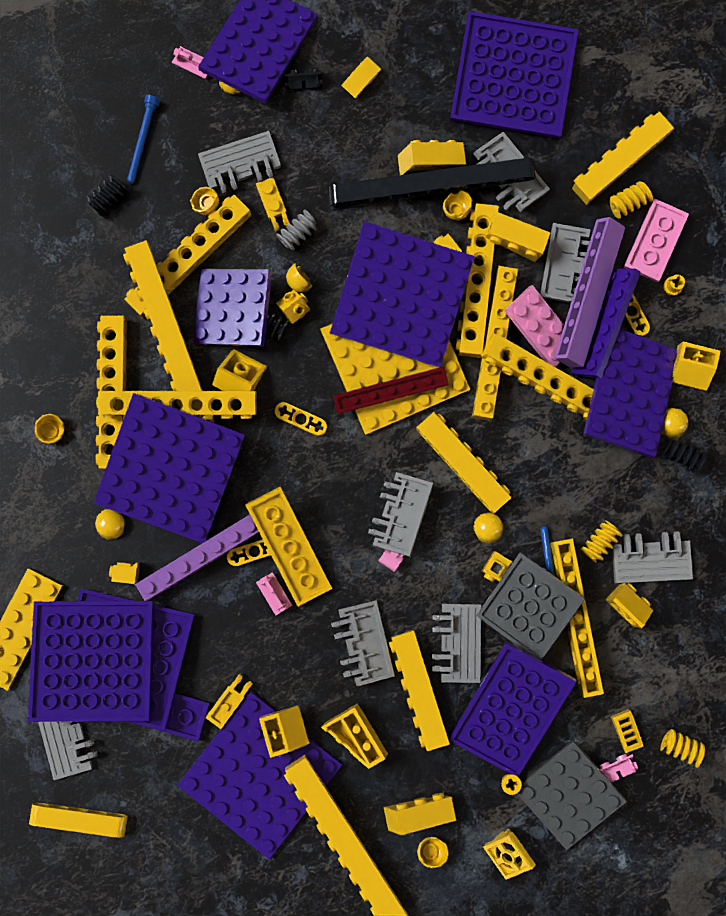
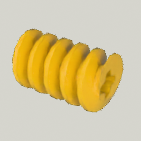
M639 181L636 185L630 186L629 189L626 188L623 192L617 193L616 196H611L610 207L614 216L620 219V212L626 216L628 214L627 209L633 212V205L639 209L641 206L640 202L646 205V198L652 202L653 195L648 186Z
M606 520L607 524H600L602 530H595L597 536H590L592 542L586 541L588 548H581V551L594 562H596V559L604 560L601 553L608 555L605 548H613L610 542H618L615 537L616 535L623 536L617 527Z
M672 729L666 733L662 740L660 749L662 751L666 747V754L669 755L673 750V757L676 758L681 754V761L688 757V764H692L695 761L696 768L702 763L705 756V746L703 743H697L694 739L690 740L688 736L683 737L681 733L676 734L675 730Z

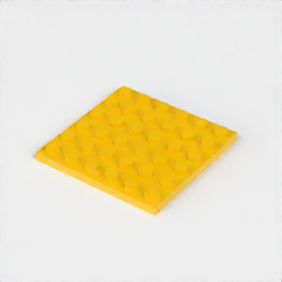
M332 324L320 329L347 392L440 368L330 334ZM450 340L441 363V367H445L449 385L356 409V415L365 435L470 390Z

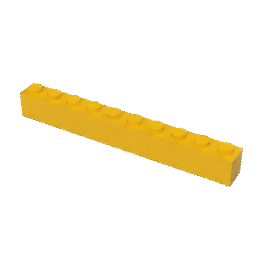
M146 240L124 248L126 251L123 254L127 265L130 264L133 272H130L133 283H137L140 289L137 291L138 297L141 302L144 301L146 306L143 309L147 320L151 319L153 325L150 327L154 338H158L160 344L157 345L159 354L165 357L166 363H164L166 373L172 376L173 381L170 384L173 391H203L148 241ZM178 399L177 403L181 410L183 407V403L181 400ZM199 399L194 400L193 408L200 410L202 402ZM213 418L206 419L211 422H214Z
M306 755L285 767L286 774L284 777L289 785L294 784L296 787L295 794L301 802L304 800L308 807L305 809L311 818L315 817L318 821L316 826L322 835H327L329 839L327 843L331 850L338 852L340 856L338 860L342 867L349 869V877L353 884L360 886L361 891L359 892L365 902L369 900L372 905L370 910L373 915L409 916Z

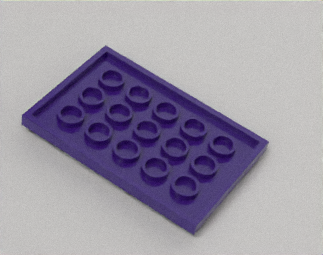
M240 0L202 59L198 70L266 104L316 21L317 13L291 0Z
M620 329L602 378H596L583 435L650 458L656 457L673 381L672 374L677 350Z
M506 641L449 736V741L509 774H514L518 777L574 687L576 679Z

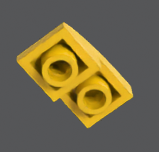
M367 56L341 86L354 98H357L382 69Z

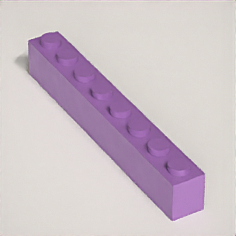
M611 217L596 220L554 359L570 368L584 367L623 238L625 227Z
M251 515L246 516L135 584L144 601L153 599L225 555L230 550L259 534Z

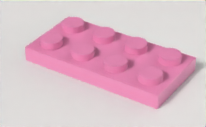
M654 199L623 268H636L641 271V276L658 283L689 214Z
M531 285L504 311L543 361L556 367L560 362L554 358L564 324L535 287Z

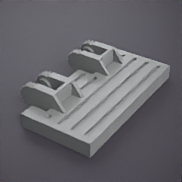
M269 131L198 153L209 188L217 189L215 180H218L222 193L226 192V186L222 180L224 177H230L231 186L235 190L238 188L233 174H236L238 181L253 177L251 169L254 168L259 182L262 181V175L258 166L265 164L266 173L269 178L273 177L270 162L274 170L281 168Z
M504 132L474 153L478 160L484 156L486 157L478 164L524 158ZM536 171V178L534 180L499 185L501 189L507 185L509 187L496 197L498 201L503 200L509 194L514 197L503 206L505 210L516 204V208L521 212L548 193L549 187Z
M556 223L552 224L540 291L542 298L566 303L572 302L576 289L572 288V283L577 284L579 279L574 274L580 275L587 253L578 251L579 247L588 248L590 241L580 240V238L588 239L590 229Z
M396 472L394 481L401 483V485L385 482L384 487L399 491L398 496L381 493L380 495L382 499L388 500L382 517L390 521L373 518L372 523L387 527L386 533L369 529L368 534L376 536L373 542L374 547L411 557L434 484Z
M679 531L674 532L673 535L674 550L669 549V536L667 532H662V551L660 550V542L642 543L641 534L635 535L636 552H631L629 534H624V553H622V544L612 545L615 583L693 579L690 541H681Z
M377 600L339 609L340 618L349 616V618L332 622L331 625L332 627H339L348 624L350 631L336 633L334 637L338 639L353 635L354 638L346 639L349 656L358 654L356 657L341 660L340 663L345 666L357 662L359 669L345 671L343 673L344 677L362 673L363 676L355 678L356 686L394 677Z
M442 604V612H450V615H433V620L435 621L450 620V627H433V632H450V635L442 634L441 651H450V654H432V659L435 660L450 659V666H432V671L450 672L441 673V682L480 683L481 619L476 615L480 611L481 605Z
M38 722L53 780L93 769L91 760L82 761L98 756L97 751L80 755V748L95 744L94 739L77 743V741L85 739L81 722L73 725L72 722Z

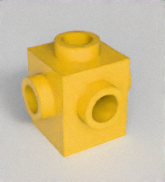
M295 290L286 293L276 303L283 315L292 324L310 310L306 304L308 302L307 298L302 293L298 294Z

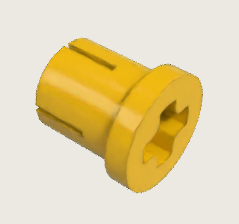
M674 275L666 279L664 282L665 292L669 295L679 294L685 284L684 277Z
M506 774L502 778L501 785L505 793L514 795L520 791L522 784L516 775ZM509 779H512V781L514 782V783H512V785H513L512 789H511V787H509L508 785H506V784L509 783V781H508Z

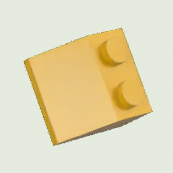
M233 349L218 367L212 385L222 391H254L267 366Z
M620 583L605 600L633 627L642 628L653 612L649 607L651 604L644 597L640 598L636 594L637 590L631 584Z

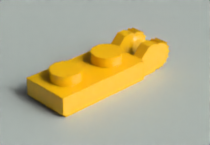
M274 178L256 183L269 220L271 219L275 232L279 231L276 217L282 215L284 225L290 224Z
M241 674L237 676L231 686L227 687L205 717L220 729L228 721L253 684L250 681L247 682L241 693L235 690L236 685L242 680L243 676Z

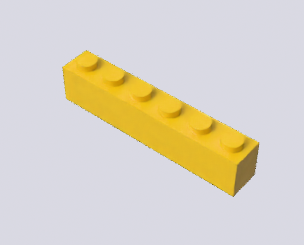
M660 112L655 115L650 114L643 121L645 123L643 126H636L629 133L630 137L627 139L622 138L616 144V149L613 151L608 150L602 156L603 160L599 163L595 161L588 168L589 171L585 175L581 173L574 180L575 184L572 189L586 205L670 135L674 127Z
M433 412L416 427V430L485 507L494 514L511 499L509 495L511 492L505 485L501 486L496 481L498 478L491 470L487 471L483 467L485 463L478 456L474 457L470 451L472 449L466 442L461 443L457 438L459 436L452 427L449 429L444 424L446 420L439 413L436 415Z
M414 630L392 636V641L389 642L392 653L396 652L398 660L395 661L398 672L402 671L404 679H401L403 690H408L410 698H406L409 709H414L416 715L412 717L415 728H420L422 734L418 736L421 747H426L427 751L449 745Z

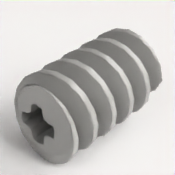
M305 209L303 210L304 215L299 214L298 220H292L293 225L287 224V230L281 229L282 236L276 234L281 243L293 251L295 250L294 243L298 246L301 245L299 238L305 241V233L311 236V228L317 231L316 221Z

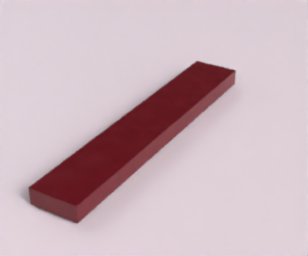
M440 367L332 396L337 414L440 388L449 385L445 367Z

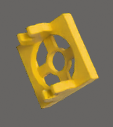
M507 829L505 832L502 831L494 840L483 846L506 880L529 871L536 865L510 829ZM503 843L511 844L515 850L506 849ZM497 847L501 851L500 857L497 853ZM504 853L509 854L512 857V861H508L504 857ZM520 856L522 861L517 864L515 862L516 857Z

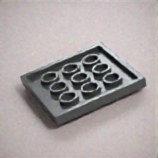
M520 552L476 616L525 652L543 660L586 598Z
M574 740L569 742L521 782V789L517 793L566 850L627 802V799Z

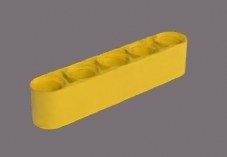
M32 803L29 824L38 827L121 838L125 837L128 816L54 804Z

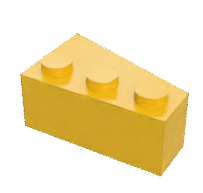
M421 140L411 141L398 155L400 175H406L409 172L420 173L427 170L465 166L463 142H456L455 140L439 142L438 140H431L429 142H421Z
M496 212L486 238L490 239V242L501 245L535 262L543 254L550 232Z
M358 703L328 720L321 727L329 732L338 743L345 746L368 769L385 760L388 755Z
M444 793L433 794L431 798L423 797L411 802L384 807L388 831L399 835L456 821L452 797L444 795Z

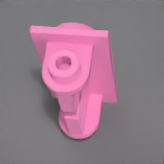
M181 46L179 49L175 48L173 53L175 57L172 63L206 79L207 74L198 70V66L204 57Z
M273 572L256 582L275 615L292 606Z
M627 754L621 755L612 764L606 762L598 766L611 782L619 780L618 771H620L622 777H626L635 773V770L638 769L636 762H631L633 754L627 756Z

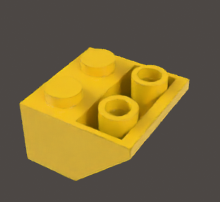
M682 342L677 346L672 383L707 391L716 372L721 351Z
M299 705L263 715L259 718L270 758L309 744Z

